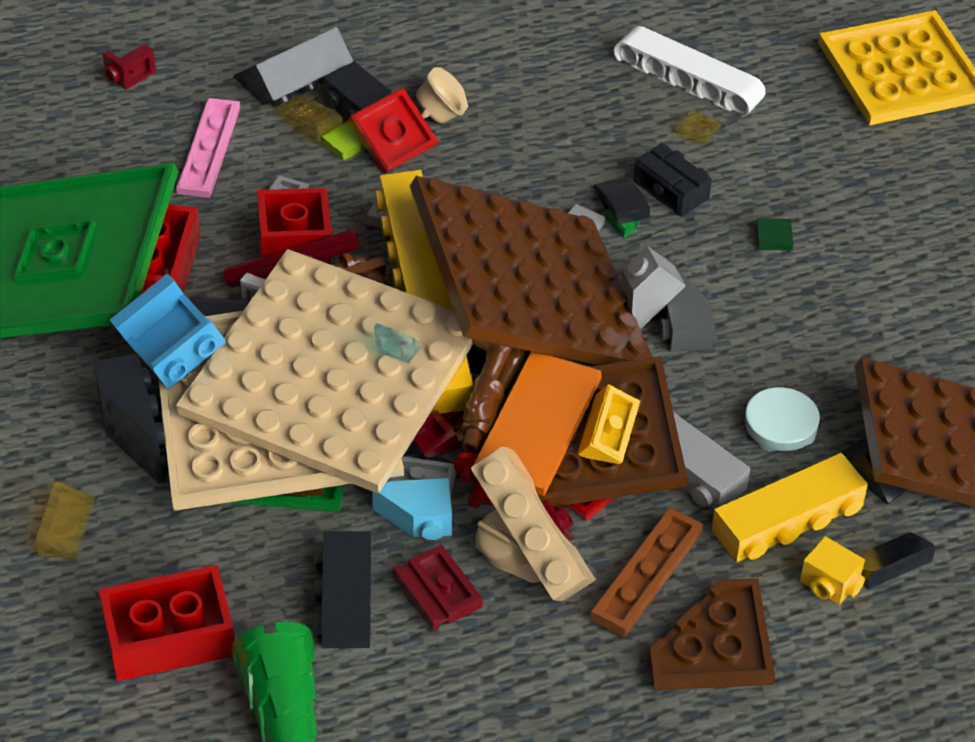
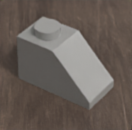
M646 246L637 256L633 257L629 264L622 269L621 290L627 297V307L631 315L636 318L640 330L686 286L676 267L649 246Z

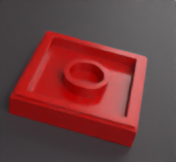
M404 88L358 111L348 119L352 128L384 174L435 147L439 143Z

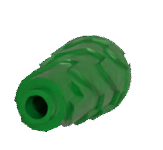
M274 622L276 632L265 634L264 626L260 625L240 634L231 645L232 658L239 682L245 689L252 717L257 720L262 742H316L315 737H318L314 700L317 699L312 663L315 661L311 630L300 623Z

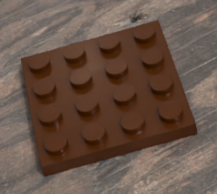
M661 356L591 366V368L601 370L602 379L545 496L537 494L541 503L548 500L556 507L688 487L686 468ZM608 384L640 400L621 464L588 459L578 455L594 398Z
M861 357L854 367L874 480L975 507V388Z

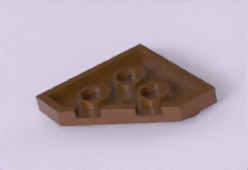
M758 578L718 580L709 589V594L698 605L694 604L675 622L674 628L663 639L659 638L650 647L649 663L653 690L774 685L775 672Z

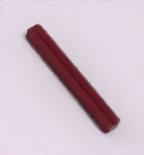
M348 230L289 248V250L321 261L357 250L359 248V240L354 230ZM286 250L225 268L224 277L227 285L230 287L241 285L240 280L246 273L260 278L268 277Z

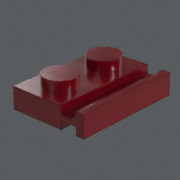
M442 544L409 559L408 564L399 567V565L393 567V577L432 631L437 630L438 625L446 621L449 624L482 608L483 598Z

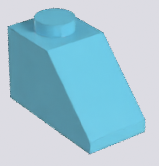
M448 478L387 481L379 494L372 492L373 510L413 538L423 537L427 540H437L443 536L452 535V509Z

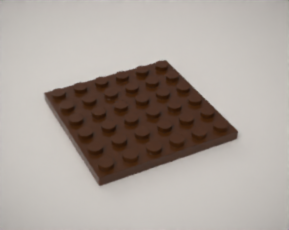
M415 176L410 184V189L464 337L595 365L652 357L638 322L628 309L626 304L627 297L621 290L617 273L593 219L584 215L578 216L562 212L556 208L549 209L533 205L528 201L505 198L496 193L489 194L477 191L468 186L461 187L445 183L436 178L429 179Z

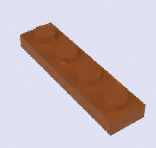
M669 508L593 608L590 621L625 639L700 537L703 524Z

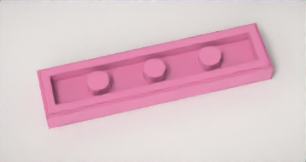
M207 98L176 187L177 194L211 197L240 110V102Z

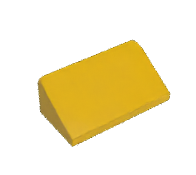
M609 384L598 392L592 404L578 455L588 459L621 464L640 400Z

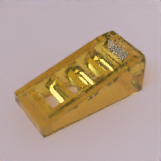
M302 94L276 108L277 114L316 146L322 144L323 135L343 125L342 116L339 113ZM300 104L302 105L293 111L291 110Z

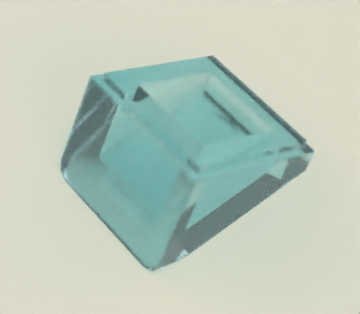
M376 323L374 326L377 352L409 364L421 348V343L411 336Z

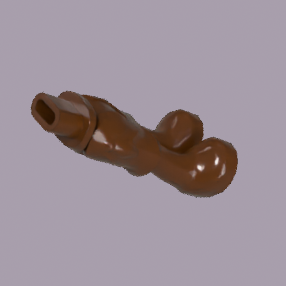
M472 339L473 344L486 352L483 368L475 379L474 388L465 404L463 414L465 422L462 423L460 431L464 436L462 441L463 449L466 452H473L479 455L507 400L505 395L523 364L526 350Z

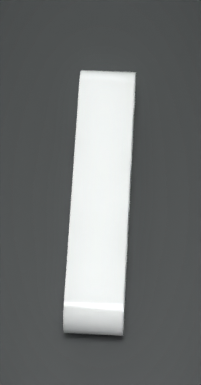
M642 26L633 27L614 47V55L618 61H626L633 68L647 74L650 72L659 76L657 79L673 86H681L686 89V92L701 99L705 97L714 101L712 104L728 111L738 112L742 114L741 117L747 116L765 96V87L756 77Z

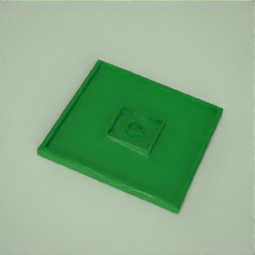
M166 163L0 186V338L113 325L110 319L141 295L179 172L175 164Z

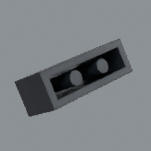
M325 531L323 547H316V571H323V579H315V602H322V611H314V635H322V649L370 648L371 531Z

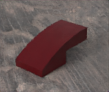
M435 410L428 415L413 439V442L426 458L442 455L462 447L464 436L460 428L462 423L465 422L463 420L464 410L449 412L444 416H441Z

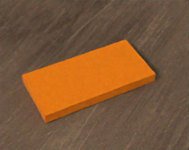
M531 351L474 465L502 446L513 449L532 477L537 494L545 496L602 379L601 370Z

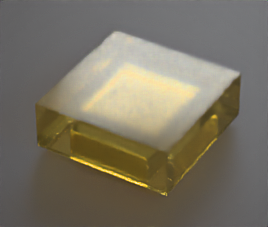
M692 110L676 127V134L705 146L721 128V122L696 110Z

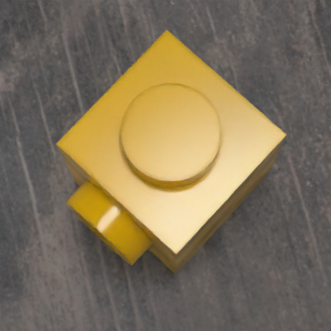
M825 536L804 560L800 582L810 587L812 592L820 599H830L840 605L848 595L854 598L861 590L865 581V577L861 576L865 559Z

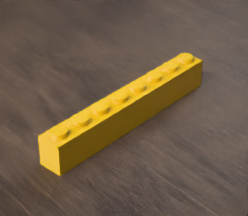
M422 170L380 175L381 190H375L377 210L384 211L385 214L380 217L383 237L390 236V242H386L389 263H396V268H392L395 289H401L403 292L454 310L410 189V184L416 175L423 177ZM467 356L430 414L435 410L442 414L465 409V404L474 388Z

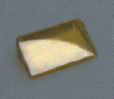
M54 481L36 536L39 556L77 560L94 505V497L62 482Z

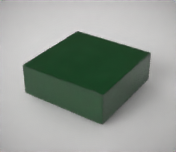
M757 218L758 250L793 251L794 242L791 219Z

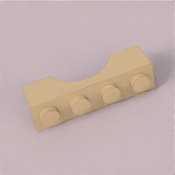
M502 446L471 467V470L552 600L564 601L596 580L576 547L561 533L547 513L537 495L532 477L515 450Z

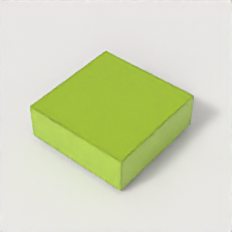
M348 122L322 136V144L342 161L366 148Z

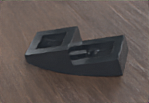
M621 178L594 184V188L604 208H609L617 225L649 218L650 207L646 199L629 179Z

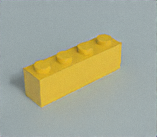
M840 453L714 509L711 531L736 563L748 557L754 560L761 557L772 546L779 543L788 545L805 531L812 528L815 531L821 530L838 516L843 514L851 516L857 513L864 504L868 483L847 458Z

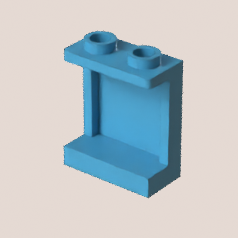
M168 273L110 319V322L125 341L138 353L139 357L167 389H170L226 343L215 325L184 295Z

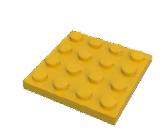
M936 10L819 34V46L869 125L975 103V67Z

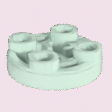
M785 387L768 388L758 392L749 400L745 412V427L749 435L758 442L760 448L769 452L797 450L813 443L820 421L818 408L808 396L797 390Z

